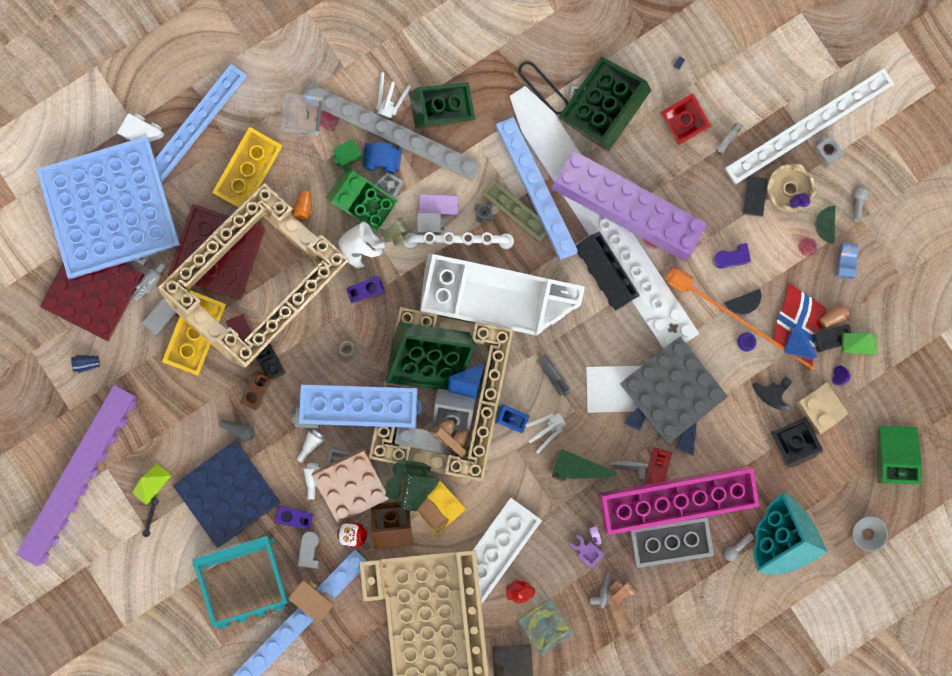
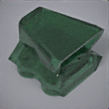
M400 460V462L393 466V478L389 479L385 484V489L387 490L385 496L395 500L403 510L418 511L438 485L440 479L428 475L432 467L425 463Z

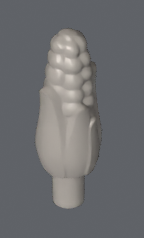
M160 262L155 269H150L145 273L141 281L135 286L136 291L132 295L133 300L139 301L145 294H149L151 289L159 282L160 274L166 266Z

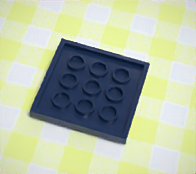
M236 440L172 485L217 548L281 503Z

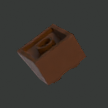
M409 501L383 503L371 507L374 549L413 545Z

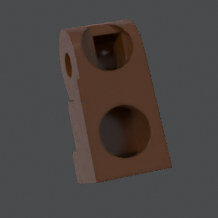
M257 371L240 403L253 410L259 409L272 378Z

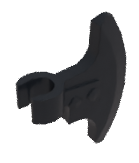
M785 377L780 385L774 382L766 387L761 386L757 382L752 384L756 394L767 405L778 410H789V406L782 400V395L793 382L788 377Z

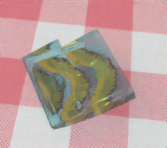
M548 599L518 620L541 655L573 634L551 599Z

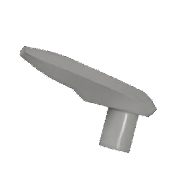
M617 461L611 463L612 466L630 470L637 469L638 478H646L645 468H648L646 463L638 461Z
M607 571L603 586L600 589V597H590V604L600 605L602 609L605 607L609 595L610 572Z

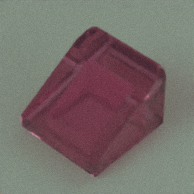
M326 112L320 113L315 119L317 125L332 132L335 131L339 122V118Z

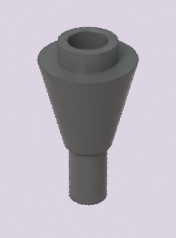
M221 420L219 427L229 430L245 443L249 440L251 441L255 434L253 425L230 423L225 420Z

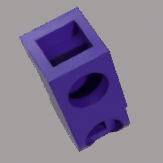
M748 244L738 245V250L719 251L713 258L714 266L724 269L749 264L751 257Z
M379 276L346 289L351 304L386 294Z
M279 505L275 523L310 529L313 514Z

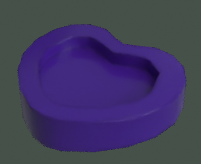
M806 193L797 194L790 200L792 207H807L811 202L809 195Z
M840 365L834 369L832 382L834 385L842 386L850 380L851 374L846 367Z

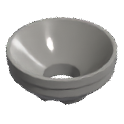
M867 516L855 523L852 530V538L860 549L874 552L881 549L887 542L888 530L882 520ZM865 528H870L873 532V536L869 540L864 539L862 536Z

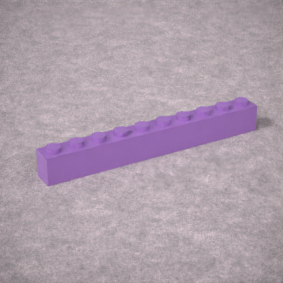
M114 385L18 550L17 556L35 566H41V564L46 563L50 556L48 553L50 548L56 546L60 538L58 535L61 529L64 530L69 523V515L78 508L80 496L86 494L89 488L88 482L90 479L95 478L99 471L97 469L99 463L104 462L108 455L107 449L116 442L118 430L122 429L127 423L128 419L126 416L129 411L132 412L135 409L137 396L119 386Z

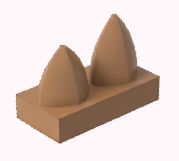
M453 420L445 421L438 427L432 426L428 432L453 455L461 458L464 457L467 453L464 447L468 441V429L462 430L451 437L454 429Z

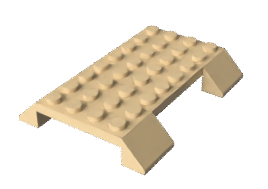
M476 550L360 562L363 601L386 600L393 676H489Z

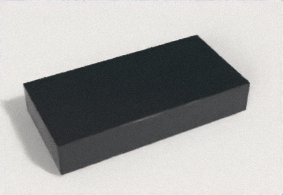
M748 176L744 215L763 216L767 178Z
M846 324L812 334L817 353L842 346V333H852L850 325Z

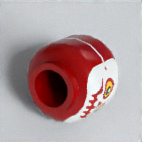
M345 522L338 529L337 538L344 547L359 548L367 540V530L360 523Z

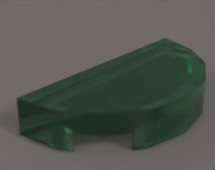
M829 206L822 210L815 221L818 236L831 244L835 243V206Z

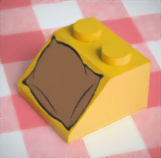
M441 481L437 482L412 506L437 535L466 510Z

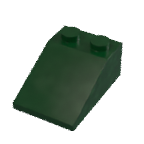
M469 82L423 86L409 92L415 129L433 128L475 120Z

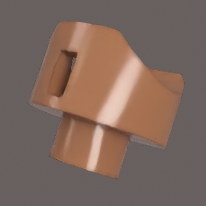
M617 579L609 587L613 592L610 599L619 609L622 607L624 598L636 595L639 592L629 580L623 584Z

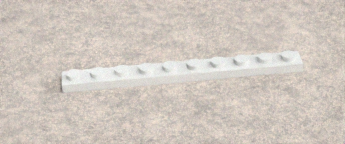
M882 69L725 168V171L734 185L892 87L894 82L886 70Z

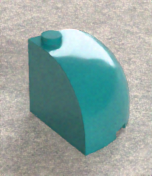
M785 493L780 494L769 504L762 521L759 520L754 535L756 536L753 554L758 572L770 575L787 573L813 562L828 552L809 515L796 500Z

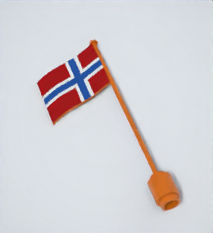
M672 267L666 275L665 280L668 281V284L681 293H684V291L689 292L691 289L783 351L791 326L800 323L815 351L812 334L821 332L823 326L819 319L826 314V307L787 282L785 300L778 315L772 339L693 287V277L680 268ZM790 355L809 367L810 371L815 368L814 364H812L813 359L806 360Z

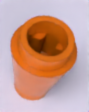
M300 191V195L292 210L293 217L298 220H308V217L311 216L312 194L310 192Z

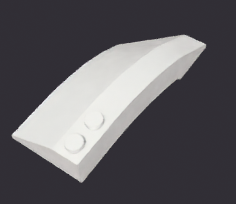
M428 253L424 271L420 311L538 335L542 330L565 317L567 313L581 306L585 287Z

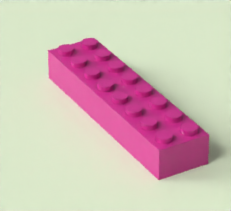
M749 466L598 493L603 531L608 535L759 507L754 468Z

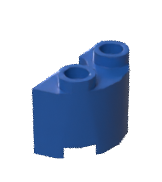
M381 142L365 143L362 167L370 171H376V167L384 168V172L395 173V170L400 171L402 148L392 147V144Z

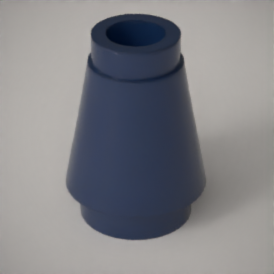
M76 355V357H71L73 372H78V374L100 367L99 356Z

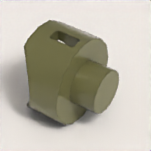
M398 218L395 224L388 229L380 228L386 243L393 241L394 245L398 246L406 242L404 235L409 230L403 218Z

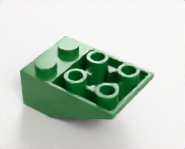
M347 166L326 196V199L360 222H366L376 232L398 201ZM376 191L382 192L387 196L377 195Z
M879 425L877 483L922 485V461L918 427Z

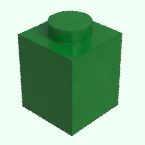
M353 139L333 149L334 156L332 158L337 167L341 165L343 169L363 158Z

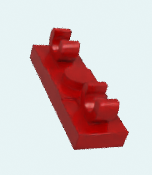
M653 447L644 485L665 481L672 452Z

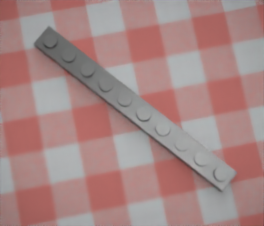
M309 83L301 99L302 102L473 181L480 166L479 162L311 83Z

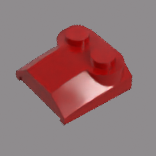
M694 93L660 112L678 145L700 133L706 132L712 127L706 112Z

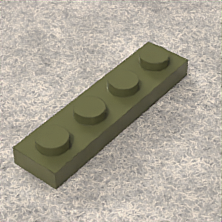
M493 180L482 192V196L537 242L540 243L545 238L547 233L539 217L496 180Z

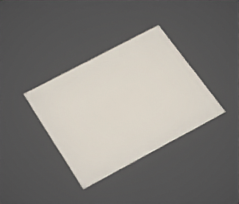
M641 366L586 367L587 413L634 412L638 407L620 386V383Z

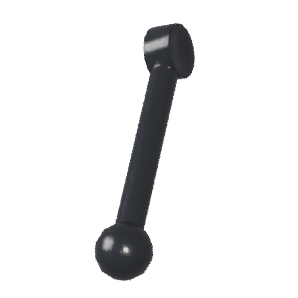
M157 498L151 499L152 506L146 530L142 532L144 537H149L151 534L149 529L155 506L158 504Z

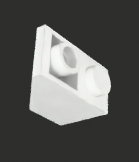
M128 113L117 132L128 141L148 136L151 142L164 137L160 126L153 122L149 125L144 122L145 118L136 113L134 116Z

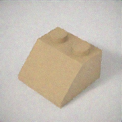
M825 382L795 402L803 416H806L816 435L822 434L849 414L828 382Z

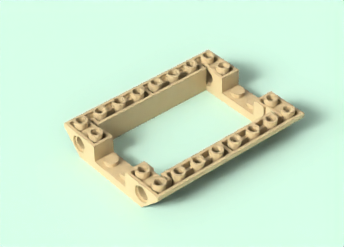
M265 183L158 287L166 302L179 316L228 360L244 368L262 352L349 262V259L322 234L317 238L291 214L293 208ZM264 217L317 266L243 342L231 327L226 330L200 306L201 300L193 293L190 294L188 290Z
M400 307L396 328L399 322L470 332L475 344L490 347L468 459L396 445L393 444L396 427H375L369 459L483 482L513 330L477 322L470 323L440 317L437 314ZM384 382V387L404 388L405 386Z

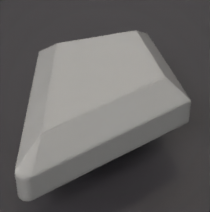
M387 172L374 185L393 198H396L404 181ZM376 191L377 195L387 196L382 192Z

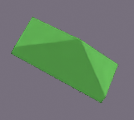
M842 333V353L877 355L878 335L872 333Z

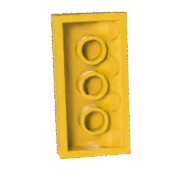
M248 127L211 194L239 208L260 187L282 145L255 129Z
M189 290L190 294L193 293L201 300L200 306L219 322L226 304ZM179 316L161 362L198 376L210 343Z

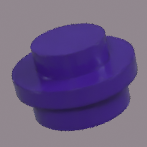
M748 332L742 333L737 339L739 349L745 352L753 350L757 343L755 336Z

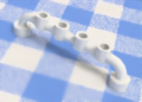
M427 232L425 235L408 233L404 236L406 239L404 245L408 249L416 248L418 243H426L427 245L434 243H445L446 245H452L453 243H464L465 245H471L472 243H483L484 245L499 243L502 249L507 250L514 243L513 237L507 233L498 236L488 232L483 235H473L470 232H466L464 235H453L451 232H447L444 235H434L432 232ZM427 236H432L433 240L429 242L426 238ZM447 236H451L453 239L452 241L448 242L445 240V238ZM470 236L472 240L467 242L464 238ZM489 236L491 240L489 242L484 241V237Z

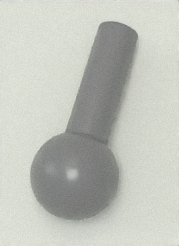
M859 186L852 193L853 198L856 200L854 221H861L863 201L868 196L866 188Z
M749 532L734 546L726 547L723 552L724 558L728 561H735L739 556V551L753 540L755 536Z

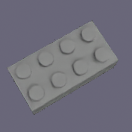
M708 517L629 531L634 566L636 568L714 556Z

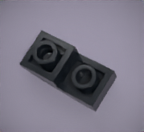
M269 343L256 359L264 374L274 380L286 374L271 343Z

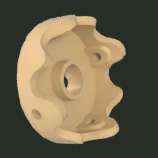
M801 164L780 166L772 173L767 182L766 190L769 201L774 207L783 212L792 213L805 208L791 206L790 200L797 194H808L810 201L813 200L816 194L814 177ZM792 184L795 187V193H787L785 190L786 185Z

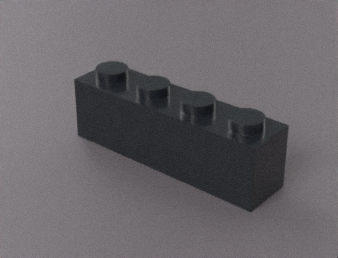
M600 231L590 235L576 245L579 257L583 259L589 273L593 275L599 289L603 291L609 305L615 311L640 296Z

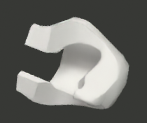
M364 221L348 230L338 240L339 251L349 259L348 263L357 269L364 268L360 253L372 258L381 255V248L386 247L385 239L380 240ZM366 242L370 243V245H371L373 248H375L376 250H372V249L366 244Z

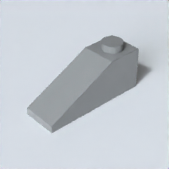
M398 427L396 445L452 455L427 430Z

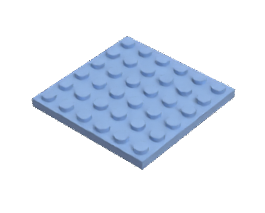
M148 136L37 169L68 279L180 246Z

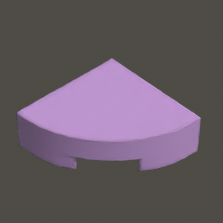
M597 526L590 527L588 530L595 546L602 544Z

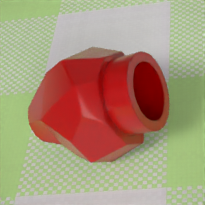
M514 580L511 585L506 586L508 601L513 600L517 604L527 602L535 595V588L527 582Z

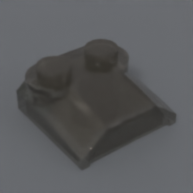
M531 644L493 646L494 676H533Z

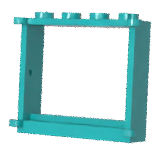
M265 536L192 559L211 621V627L218 626V629L230 626L229 622L236 620L237 623L249 620L248 616L255 614L256 617L267 614L266 610L274 608V611L286 608L285 604L291 602L288 599L272 547V543L275 542L274 538L270 539L269 536ZM267 548L283 601L218 621L202 569Z

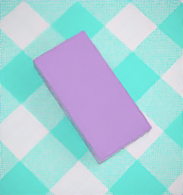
M420 195L419 213H440L441 215L457 216L458 196Z

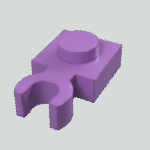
M577 535L576 538L579 539L580 544L574 546L570 543L569 545L572 549L579 550L580 553L577 556L593 569L605 554L591 542L585 545L583 538Z

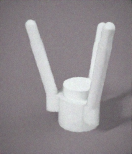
M381 72L378 103L376 106L377 114L391 118L392 115H396L411 86L408 85L393 107L394 103L390 99L395 82H391L387 98L382 102L384 72Z
M551 413L546 417L525 424V427H530L548 421L546 423L548 427L529 439V443H532L549 431L554 432L536 450V453L544 449L563 431L562 428L566 426L564 419L559 413L555 415Z

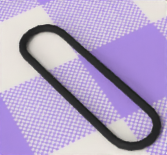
M529 61L522 63L518 69L521 78L555 114H561L562 111H555L521 73L522 67L526 64L533 66L567 105L568 101L535 64Z

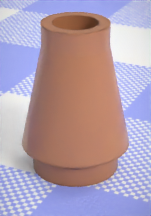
M842 303L835 304L819 321L824 328L845 321L849 316V312Z

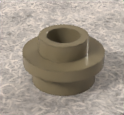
M343 340L338 345V353L343 358H352L357 352V346L352 340ZM350 346L351 351L348 353L344 352V347Z

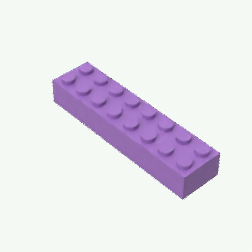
M574 150L571 151L551 188L683 261H686L691 256L707 225L706 222Z

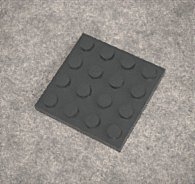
M681 336L620 383V386L666 444L672 442L728 397Z

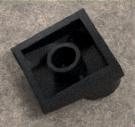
M806 416L781 429L771 431V435L782 456V461L787 467L800 465L823 452V448Z

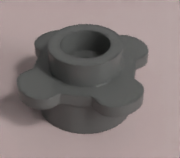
M490 202L475 205L474 210L477 212V222L482 223L484 220H494L495 215L492 213L493 205Z

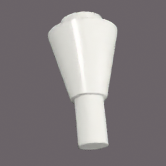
M313 429V431L308 430L303 450L297 457L299 462L303 463L309 453L325 441L320 431L317 429Z
M307 463V466L303 467L308 487L307 499H315V487L317 485L311 473L321 469L317 463Z

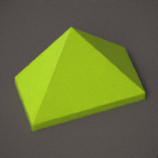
M157 463L141 477L132 493L145 505H148L172 475Z

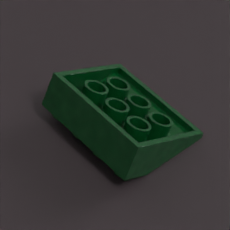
M601 56L559 115V119L594 144L609 151L652 90L646 80Z
M399 322L392 340L385 381L392 384L448 390L449 377L467 369L476 344L470 332Z
M564 449L557 452L549 471L552 473V478L561 482L571 479L614 477L617 474L615 471Z

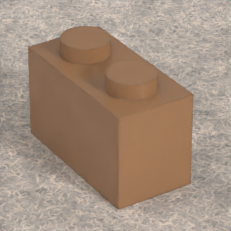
M309 579L308 582L303 580L288 599L319 624L335 605L332 602L333 598L326 592L322 594L318 591L317 588L319 586Z

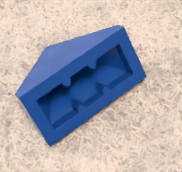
M800 323L791 326L784 353L806 360L818 357Z

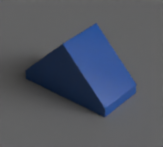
M481 364L450 376L448 383L449 392L476 399L483 380L484 365Z
M502 404L495 424L523 433L529 415Z

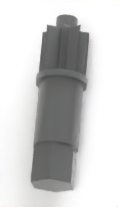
M545 354L539 358L537 362L559 395L563 394L565 397L569 395V386Z

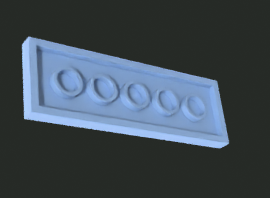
M301 385L299 424L416 428L418 389Z

